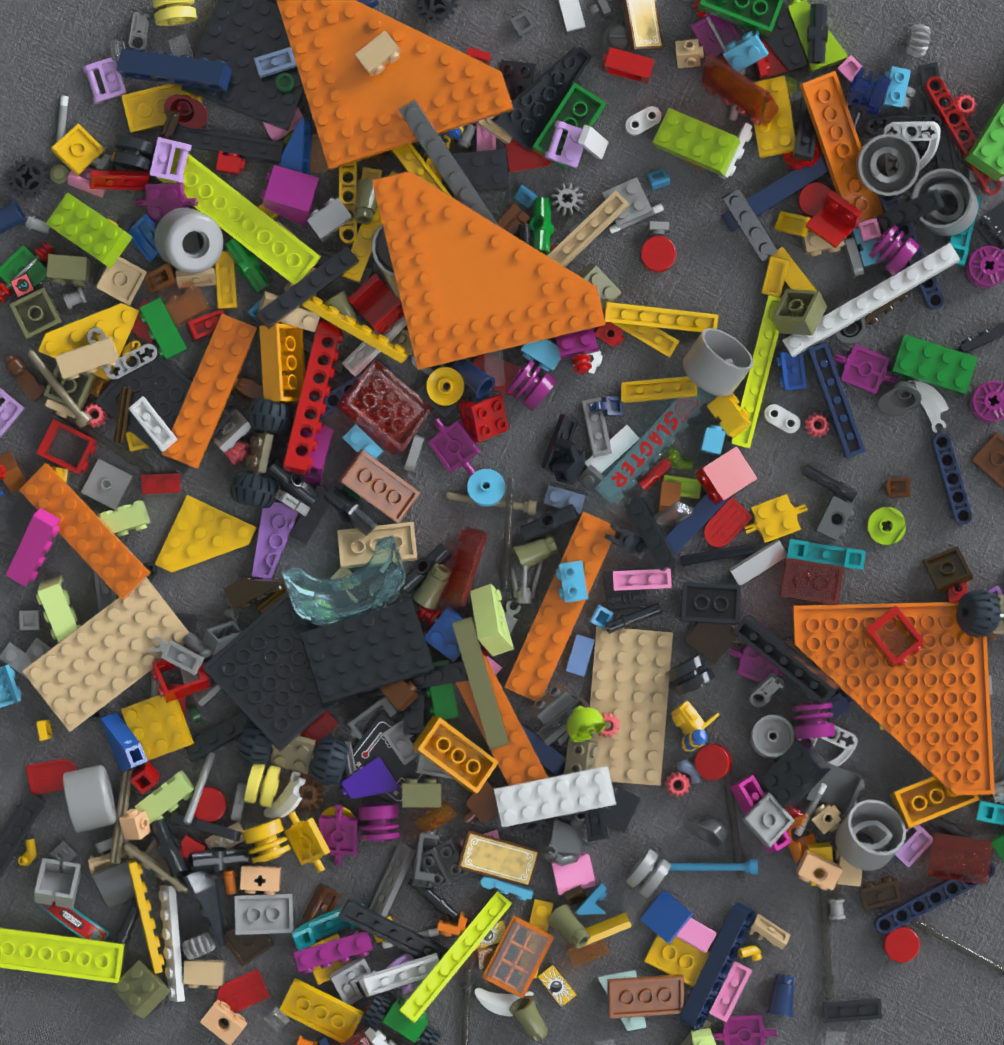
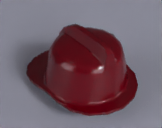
M172 95L164 104L166 117L170 110H176L180 113L177 124L198 129L207 122L208 113L205 106L188 95Z

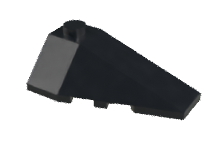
M210 868L202 869L184 877L194 900L200 901V911L206 920L209 919L208 926L219 947L226 946L219 887L217 884L219 878L215 870Z

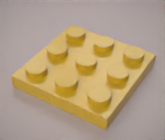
M158 695L121 709L126 725L140 742L147 761L194 744L178 699L166 703L165 698Z

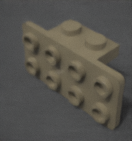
M155 838L146 851L131 841H128L123 846L125 853L133 859L135 857L141 861L140 864L148 870L152 868L157 872V877L163 881H170L175 890L180 893L189 890L183 878L171 876L165 860L157 853L156 846L158 844Z

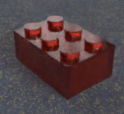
M785 558L779 596L838 605L844 567Z
M934 833L928 866L930 876L988 885L994 850L992 841Z

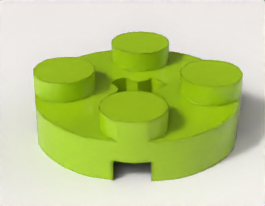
M882 507L875 510L867 521V531L871 539L881 545H891L901 540L906 531L904 516L900 511L892 507ZM889 521L891 530L886 529L883 531L882 522L886 523Z

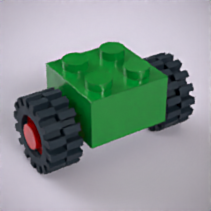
M379 993L375 996L372 1003L369 1004L359 1022L368 1029L370 1027L374 1030L381 1019L383 1023L416 1043V1045H436L441 1036V1033L430 1026H427L424 1030L428 1024L426 1012H423L415 1023L402 1014L399 1010L407 1001L402 997L401 999L396 997L387 1013L384 1014L391 1001Z

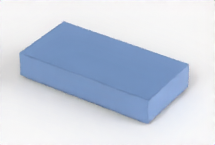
M576 634L566 668L567 672L580 676L585 675L595 642L594 639Z

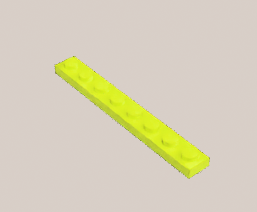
M768 295L752 357L753 367L748 373L740 408H744L750 415L748 419L752 424L735 438L732 437L731 441L733 445L748 449L751 446L779 331L772 320V316L781 300L778 297Z
M497 891L399 1011L415 1023L512 903Z

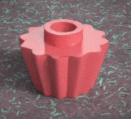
M963 93L955 97L954 101L965 120L968 117H973V113L977 111L975 108L977 106L975 98ZM961 104H966L967 109H963Z
M93 402L85 406L84 412L88 413L92 418L87 425H90L92 428H100L102 424L106 423L108 419L107 412L101 406ZM95 411L99 413V416L96 419L92 417V414Z
M814 412L813 415H808L804 428L807 430V434H811L813 438L816 436L821 438L822 435H827L831 422L828 421V416H824L822 412L819 414ZM815 422H820L821 427L819 429L814 427Z
M237 440L235 445L227 450L225 454L232 464L237 466L246 460L249 455L250 445L249 443Z
M603 712L602 717L604 721L610 722L611 727L609 729L605 728L598 735H603L604 738H612L613 735L618 734V730L621 728L619 725L620 720L617 719V715H612L611 712L607 714Z
M679 771L677 773L672 772L670 776L666 777L667 781L664 782L666 785L665 790L669 792L670 796L674 795L676 798L678 796L683 797L685 793L689 792L688 788L691 787L689 784L690 779L686 777L685 773L681 774ZM675 781L681 782V786L679 788L674 787Z

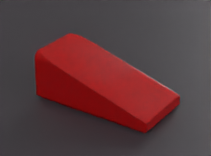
M223 309L191 320L185 324L192 342L214 333L221 315L224 314Z

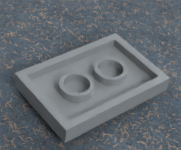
M292 894L234 896L235 935L292 933Z

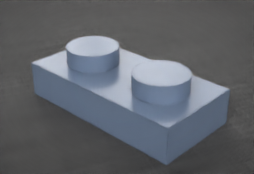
M291 47L254 58L260 78L297 67Z
M549 485L543 504L561 509L573 504L577 513L580 514L586 495Z

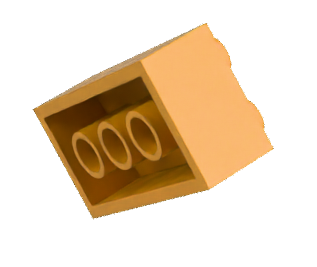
M276 324L269 330L265 325L259 326L264 399L281 403L299 402L305 379L303 329L289 324Z
M432 716L411 747L468 791L476 794L498 764L496 759L440 717Z
M934 776L890 794L895 809L902 818L906 830L980 800L978 795H953Z

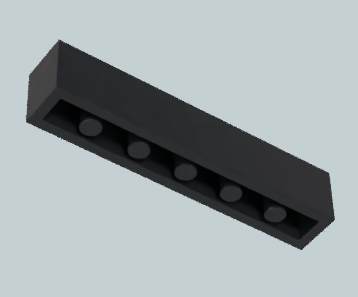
M750 614L743 617L733 631L734 634L823 705L839 689L840 686Z

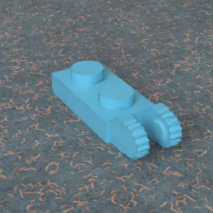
M486 875L482 876L480 882L482 887H486V889L490 890L495 887L500 893H512L518 899L525 901L527 899L531 900L534 892L533 888Z

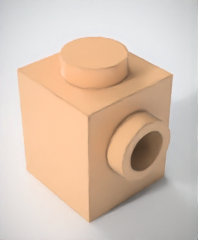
M130 809L119 818L125 840H141L151 832L145 810Z

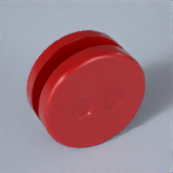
M820 182L807 184L800 191L797 199L798 208L801 213L806 217L812 218L824 206L827 194L831 189Z
M663 236L649 238L641 248V262L646 269L652 272L660 273L668 270L676 258L674 244Z
M719 744L704 746L697 752L695 757L696 771L707 780H718L725 777L732 767L730 752Z
M204 787L194 813L195 818L209 823L219 820L227 809V799L224 793L216 787Z
M901 926L885 934L883 937L884 952L895 962H909L919 952V938L914 931L906 926Z

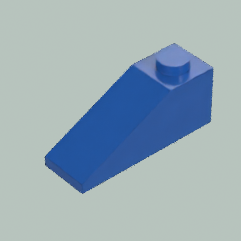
M300 119L281 156L280 167L307 175L310 174L313 120Z

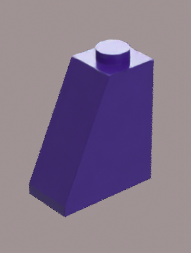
M379 756L374 757L339 782L341 793L344 797L348 796L351 799L400 789Z

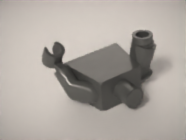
M233 608L225 609L224 616L230 619V621L206 629L202 640L192 633L185 635L183 641L186 647L204 657L207 663L242 632L239 629L238 622H236L239 617L238 610Z
M583 811L572 815L570 825L554 820L549 844L544 848L547 851L544 854V858L547 861H553L559 866H565L577 862L580 853L591 855L593 844L582 841L584 834L582 828L585 825Z

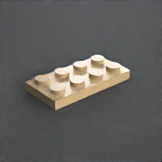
M414 522L376 526L367 536L358 528L337 530L341 569L385 564L392 554L394 539L398 550L395 548L394 560L396 563L401 562V560L402 562L418 560Z

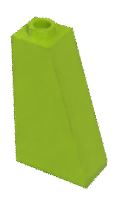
M794 0L789 3L790 6L787 7L808 63L809 42H807V30L810 24V4L807 0ZM829 29L825 50V63H808L810 74L843 62L848 58L847 53Z

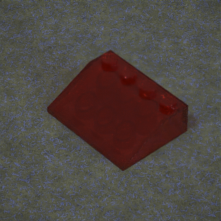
M707 52L702 83L706 87L704 90L712 96L715 94L720 96V101L725 105L729 106L732 104L735 106V111L742 116H745V114L750 116V120L757 126L762 124L767 127L780 109L771 94Z
M376 359L348 389L336 406L392 455L404 451L432 410L429 404Z
M466 527V530H461L458 540L462 542L459 549L455 548L452 558L455 559L454 567H449L451 572L450 579L441 594L444 596V601L465 607L488 537L487 532Z

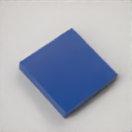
M663 890L640 920L670 944L694 914L666 890Z

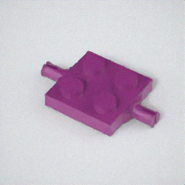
M183 183L145 184L146 199H135L136 207L146 206L148 216L153 222H160L168 212L174 209L198 205V202H196L198 201L197 198L186 197Z
M854 344L848 357L836 353L833 360L844 365V371L840 378L841 381L873 394L877 393L883 381L894 385L897 377L887 374V366L891 358Z
M437 418L433 423L439 432L428 441L429 445L448 473L463 467L468 476L472 475L476 471L469 462L481 452L460 420L451 426L445 427L440 418Z
M748 644L743 651L731 648L737 654L730 651L729 655L740 658L736 674L760 683L770 673H775L777 676L779 674L787 676Z
M342 805L335 806V815H320L319 831L330 850L329 854L334 855L335 866L337 864L342 866V856H357L358 818L342 816Z
M762 1014L730 1016L727 1023L724 1022L723 1033H712L715 1041L724 1040L725 1045H765L766 1037H778L777 1029L765 1030Z

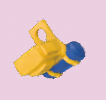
M688 701L682 702L671 712L675 726L680 727L684 733V737L681 740L683 751H694L697 747H701L706 743L707 734L703 729L715 720L719 713L704 722Z

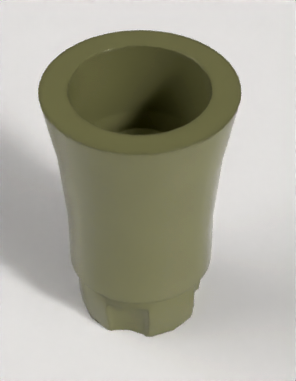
M360 179L357 181L354 219L357 223L364 225L371 224L377 207V199L372 183L373 179Z
M345 291L323 303L328 307L333 306L337 308L339 313L344 316L353 317L356 323L361 325L357 319L358 316L347 300ZM343 330L344 333L346 334V336H348V335L350 334V333L346 332L345 330Z
M551 536L512 547L522 572L524 565L529 569L533 565L550 558L551 555L558 553L556 544Z
M435 564L421 586L413 594L414 600L426 608L436 609L451 574L449 569L444 565Z
M568 905L558 907L550 915L548 924L564 936L569 943L573 944L576 948H582L588 943L590 935L574 916Z
M532 996L519 998L510 1006V1013L517 1019L532 1041H538L547 1035L548 1030Z

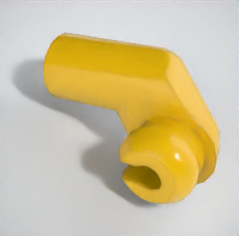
M135 340L127 344L123 349L122 356L139 348L141 343ZM132 356L126 359V364H128Z
M35 839L25 840L26 851L18 858L19 865L29 866L37 857Z
M754 945L738 949L740 958L751 956L752 961L762 959L761 949Z

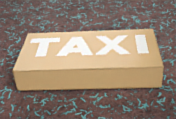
M240 822L227 827L240 832L244 831ZM242 834L239 842L215 835L205 839L209 849L212 847L229 849L244 841Z

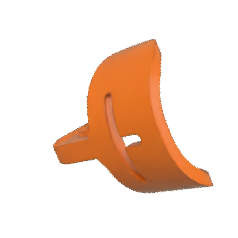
M808 814L793 818L795 821L786 830L792 841L788 844L795 863L801 860L804 850H807V844L816 843L813 833L795 841L791 836L792 829L803 825Z

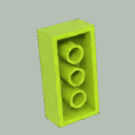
M668 108L652 142L656 148L723 177H725L741 144L737 136L671 108Z
M68 192L46 222V225L110 269L133 238Z

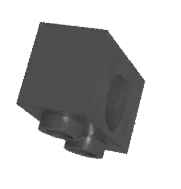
M832 496L815 531L834 541H837L838 538L842 539L846 532V528H844L846 522H850L854 516V506ZM834 514H838L841 517V522L838 525L833 524L831 521V517Z

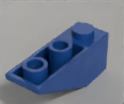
M117 712L100 719L121 772L147 762L140 742Z

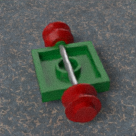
M41 241L42 246L34 248L35 256L23 245L0 267V276L6 282V285L0 283V302L6 303L5 297H12L10 290L13 289L10 283L11 280L28 273L36 288L47 277V268L40 261L48 262V254H53L52 252L55 250L47 241L45 243Z

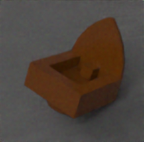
M888 478L884 482L883 490L890 498L911 497V478Z

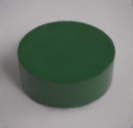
M281 73L276 77L275 85L278 91L289 93L294 89L295 81L291 74Z
M196 705L188 706L195 724L201 722L202 718Z

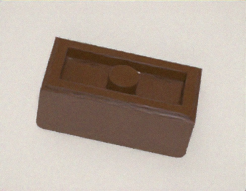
M319 884L303 914V918L306 921H310L331 912L340 893L323 884Z

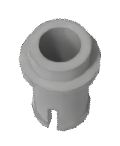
M471 124L465 125L463 133L457 139V145L464 149H467L468 146L470 147L471 139L477 128Z
M35 216L28 217L26 227L30 231L33 229L48 235L50 227L46 225L45 221L36 219Z

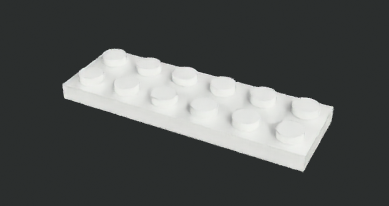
M608 766L494 789L502 827L616 805Z

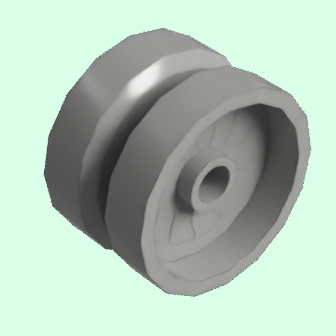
M779 715L762 717L754 724L750 732L752 748L758 755L764 758L774 759L782 756L794 742L792 725L787 719ZM774 733L775 740H771L769 734Z
M650 848L637 860L625 879V883L632 888L642 881L638 892L645 898H648L671 868V864L665 859H661L655 864L658 854Z

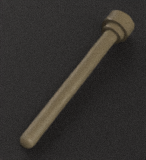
M33 350L28 351V357L76 416L75 423L79 428L87 425L92 420L90 415L78 408Z
M451 492L445 494L447 500L477 504L470 499L469 495ZM500 500V502L493 506L521 510L529 516H535L537 501L529 500V502L519 503Z

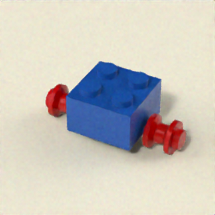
M421 605L416 612L419 614L417 618L427 620L428 627L434 621L433 627L424 637L425 641L454 662L461 652L452 622L465 618L449 606L438 618L439 610L434 612ZM485 647L481 648L483 656H487V649Z

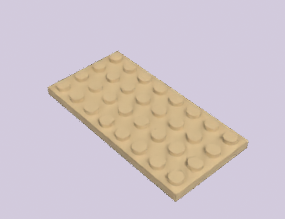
M146 578L125 600H121L118 597L22 670V672L70 732L152 670V662L163 659L161 658L163 652H155L151 649V646L160 647V642L155 639L156 637L163 638L166 644L169 640H172L183 646L185 645L183 638L189 631L148 578Z
M596 626L590 707L599 711L601 715L603 712L606 714L611 712L612 715H617L621 728L618 730V734L613 735L612 738H604L603 735L599 736L597 732L591 734L592 738L588 740L598 742L599 751L595 767L608 766L611 782L661 786L669 677L666 672L670 670L673 632L622 628L608 634L606 629L604 630ZM607 721L605 722V728L609 729L611 727V723Z

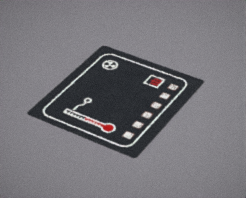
M380 714L353 749L355 766L357 770L374 757L379 756L400 789L378 795L388 803L398 804V810L400 811L403 808L401 805V782H406V778H417L418 782H423L427 775L415 772L418 756L405 765L401 762L382 734L396 723L384 714ZM413 736L409 738L414 744L416 739Z

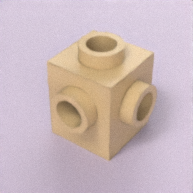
M698 39L675 41L678 68L701 66L700 58H704L703 46L699 47Z
M821 804L814 810L815 814L810 818L823 834L829 830L832 832L840 825L839 822L842 820L839 817L841 812L835 805L831 807L829 804L825 806ZM829 815L830 818L825 821V816Z

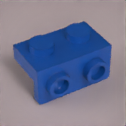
M780 352L779 357H776L777 368H781L782 375L779 376V386L783 387V391L806 389L803 352L793 358L789 352Z

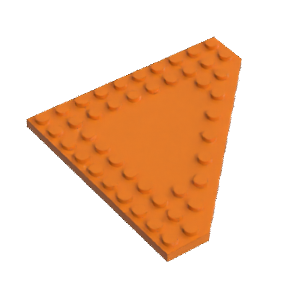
M276 0L329 170L417 142L418 139L398 111L399 108L413 99L417 101L438 134L514 110L501 71L356 0ZM386 31L402 53L399 54L400 57L395 62H389L385 65V69L380 74H374L371 77L357 60L355 54L382 32Z
M410 171L372 180L418 370L606 325L598 289L595 285Z
M958 602L808 605L792 607L794 645L825 675L838 684L841 690L953 795L995 794L987 636L972 637L959 628L956 618ZM894 606L899 608L925 641L921 645L923 649L915 655L910 653L906 657L908 661L900 667L898 665L891 667L863 632ZM896 616L875 631L895 658L916 643Z

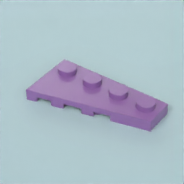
M274 502L270 508H262L251 576L271 578L298 515V512L283 503Z

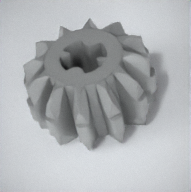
M913 24L910 27L905 48L907 54L914 57H923L926 54L931 34L928 26Z
M563 183L561 184L562 191L557 187L555 188L557 194H552L551 198L557 200L551 204L552 206L559 205L555 211L559 212L562 208L563 216L566 215V210H569V214L573 215L572 208L579 211L580 208L576 204L583 205V201L578 199L583 197V193L576 194L579 190L578 186L571 190L572 183H569L568 189H566ZM563 196H565V197L571 196V200H570V201H572V202H571V203H569V202L564 203V202H563V201H564V198H562V197H563Z
M205 932L184 941L182 947L187 959H195L213 951L216 947L214 938L210 932Z

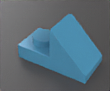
M600 882L575 910L578 915L606 914L595 902L597 900L600 902L607 895V887Z

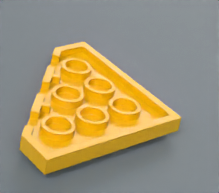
M119 303L46 332L38 351L55 358L59 354L90 344L87 339L88 332L92 328H100L107 338L112 337L120 357L139 310ZM92 332L91 340L99 341V337L102 336L101 333ZM113 365V366H110V367H111V371H109L110 374H113V371H114V369H115L114 365ZM102 366L97 367L98 371L91 373L110 381Z
M187 495L155 565L173 573L249 545L257 527Z

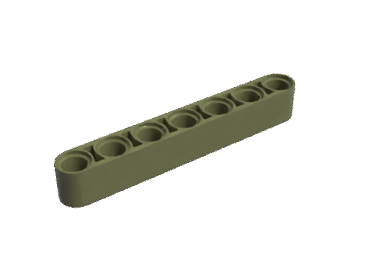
M469 617L452 622L489 748L493 750L509 745L472 618Z

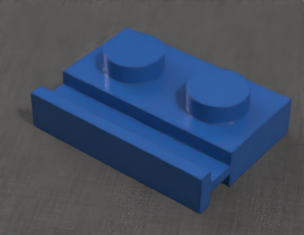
M143 215L127 233L133 237L131 240L148 262H153L159 256L155 246L157 226L148 215Z

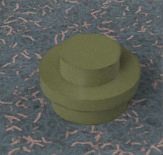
M56 165L51 169L50 177L53 182L63 184L68 180L69 170L64 165Z

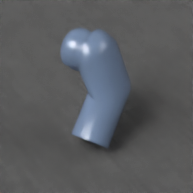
M687 760L677 763L679 771L690 775L692 784L701 782L694 763Z

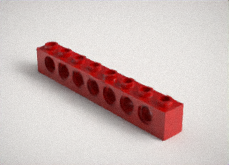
M318 321L283 470L306 475L307 469L311 470L313 459L310 456L312 451H316L318 441L315 440L316 433L320 434L322 422H319L320 415L324 416L327 405L323 404L325 397H329L331 386L327 385L329 379L333 380L335 372L332 364L333 361L337 362L339 350H336L337 343H342L344 334L340 332L341 328L332 323ZM329 341L332 343V346L324 347L322 343ZM325 359L328 361V363L326 365H320L318 363V360ZM315 377H321L324 381L322 383H316L313 379ZM311 395H317L319 397V400L311 401L309 397ZM313 413L315 418L309 420L305 417V414ZM308 431L311 435L308 438H304L300 433ZM298 449H304L306 451V454L304 456L297 455L296 451Z

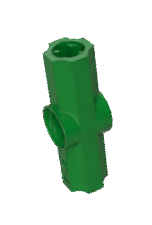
M538 197L534 201V217L530 221V228L533 230V248L547 256L550 253V236L554 232V225L551 223V199Z
M235 238L224 245L235 262L234 265L237 272L246 278L255 293L270 285L259 268L260 263L258 259Z

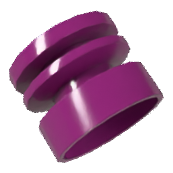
M895 224L890 229L884 231L874 243L868 255L874 258L877 253H880L881 255L876 260L877 263L886 258L888 261L884 269L892 276H895L904 267L920 246L911 237L902 242L903 231L897 236L893 235L898 229Z
M983 246L971 253L966 259L964 266L968 282L980 289H988L1002 282L1004 279V252L994 246ZM991 263L990 269L986 270L984 268L986 264Z
M532 360L518 370L511 379L506 391L511 394L515 389H518L514 398L517 399L524 394L525 398L522 404L530 411H533L541 403L557 381L547 372L538 377L537 375L541 369L540 366H537L532 372L531 368L535 364Z
M990 381L973 389L969 396L968 405L974 418L985 423L996 422L1004 418L1003 383ZM994 397L996 404L991 406V402L988 399Z
M816 701L801 703L792 707V712L801 711V716H793V720H802V725L794 727L795 740L835 736L834 723L825 722V718L833 716V713H824V709L833 708L832 703H825L823 705L821 702Z
M387 803L358 806V818L367 821L366 825L359 826V830H368V833L360 834V840L382 842L400 837L398 831H391L393 828H399V824L390 823V819L398 817V804Z

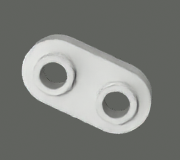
M650 106L632 115L626 121V131L634 136L647 131L659 124L661 112L658 108ZM654 113L656 117L654 119H650L648 117V114ZM637 122L639 126L633 128L631 124Z
M769 405L764 411L765 420L786 433H794L800 427L799 418L779 405ZM772 410L777 411V417L771 416ZM788 420L794 422L793 427L787 425Z

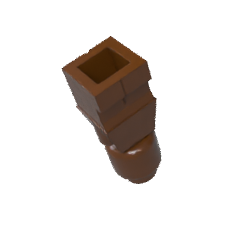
M11 355L4 361L7 364L6 369L13 377L17 378L21 389L33 402L38 401L44 396L46 387L40 385L37 379L26 370L25 363L19 357Z
M238 375L232 391L236 390L240 396L249 402L255 398L264 399L263 384L261 386L253 380L242 377L240 379Z

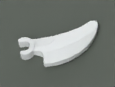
M914 381L917 390L921 394L922 400L920 403L932 423L933 432H937L935 429L937 423H941L943 428H946L945 422L940 417L941 412L949 409L944 398L932 386L920 381Z
M294 771L291 774L289 784L271 805V808L264 810V816L275 819L282 818L290 814L298 806L302 799L299 794V788L306 781L305 778H299L300 772Z
M480 987L474 991L477 999L486 1009L503 1016H513L509 1008L516 1000L521 998L514 994L490 992ZM527 991L525 996L534 995L531 991Z

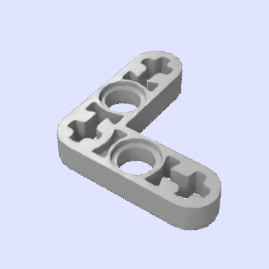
M92 328L87 335L90 344L96 342V340H91L92 332L94 331L101 333L100 340L107 338L100 328ZM147 343L120 357L114 365L115 368H120L116 376L114 373H109L111 367L105 368V365H102L109 378L118 379L154 360L157 356V349L153 344ZM146 347L149 349L153 348L152 357L149 358L148 355L142 357L145 361L141 363L136 352L140 351L141 355L145 352ZM129 356H134L137 359V364L133 367L126 364V359Z

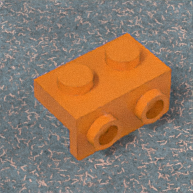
M461 912L458 923L439 919L437 930L440 931L441 935L451 937L452 934L460 935L461 931H465L467 918Z

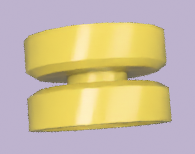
M152 0L153 7L158 10L154 14L155 24L158 26H176L197 20L196 9L191 7L195 0Z
M253 764L246 787L244 802L254 804L259 793H261L260 805L271 808L280 782L281 767L271 765L268 768L267 774L264 775L265 764Z

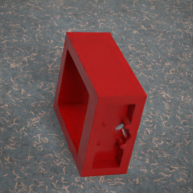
M610 47L609 52L604 53L601 66L604 67L605 73L648 84L655 59Z
M53 419L36 454L77 474H81V472L86 471L89 465L87 460L90 454L93 455L98 445L95 444L96 439ZM60 428L89 442L77 467L48 454Z
M897 606L891 608L863 631L891 667L903 665L908 661L906 657L910 653L915 655L923 649L921 645L925 642ZM894 616L897 617L916 641L915 644L897 658L893 656L875 633Z
M165 659L152 662L153 670H150L154 681H158L159 686H157L159 695L165 698L166 703L210 688L209 677L202 669L203 663L197 672L199 680L168 691L161 672L178 666Z

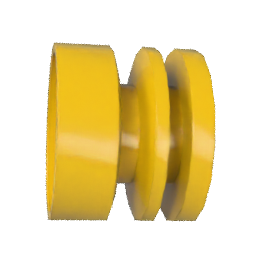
M280 818L262 823L242 832L246 844L255 843L256 847L249 851V854L259 853V855L251 858L253 863L275 859L291 849L289 844L280 846V843L288 840L287 837H277V834L284 830Z

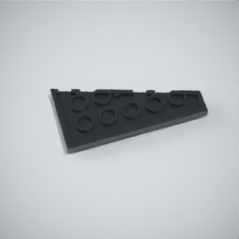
M783 0L769 37L763 34L759 35L790 73L807 67L808 63Z
M574 46L511 102L514 110L496 115L491 121L525 150L531 152L533 145L574 82L576 83L592 56L581 46Z

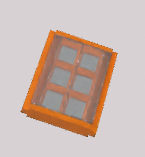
M513 915L482 978L518 997L524 998L555 936Z

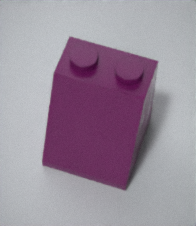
M274 165L273 170L268 171L266 177L268 186L262 190L260 199H263V207L306 227L319 178Z
M326 425L321 426L320 434L316 433L315 440L318 441L316 451H312L310 456L313 459L311 470L307 469V473L304 475L305 482L319 486L321 485L333 436V429ZM308 431L300 433L304 438H308L311 435ZM298 449L296 453L299 456H304L306 451Z

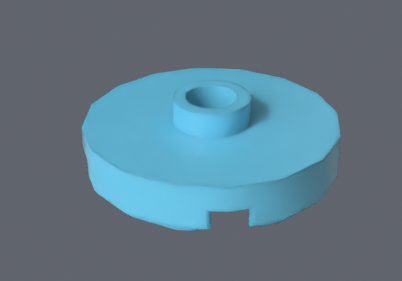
M481 469L469 478L467 493L470 499L479 506L490 507L500 502L504 496L505 482L498 472L491 469ZM485 484L490 486L488 489L483 488Z

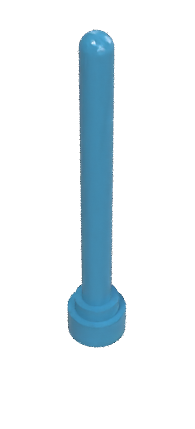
M750 859L746 863H670L671 868L669 869V871H746L750 875H758V859Z

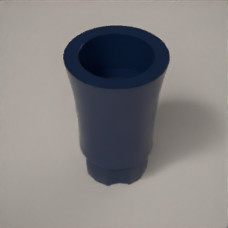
M14 199L0 209V235L17 225L27 222L24 212Z
M465 359L458 360L453 365V369L462 376L464 385L471 390L477 399L486 397L492 391L495 385L494 377L483 372Z
M776 974V983L773 985L767 1013L793 1017L795 989L793 985L795 976Z

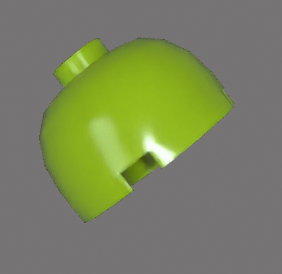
M583 706L576 707L566 722L567 732L571 741L573 739V742L588 740L592 738L591 734L597 732L598 735L606 727V723L599 711Z

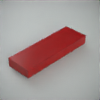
M91 170L89 188L146 190L145 184L148 183L149 172Z

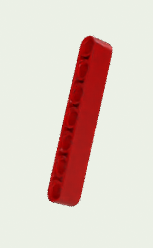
M938 76L931 77L924 85L925 93L963 159H965L968 155V149L972 148L977 139L944 81ZM931 82L938 84L939 89L937 91H933L930 88ZM946 99L948 107L940 106L939 100ZM950 115L957 117V124L949 122ZM959 132L966 133V141H962L959 139ZM964 160L985 195L992 196L1000 191V179L995 181L986 174H980L976 167ZM988 182L995 184V191H990L987 188Z

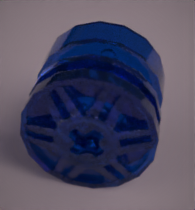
M861 66L857 74L854 75L849 87L846 105L851 106L855 98L857 99L856 109L860 107L862 102H865V112L877 116L892 78L880 74L873 81V71H869L867 78L863 77L866 68Z

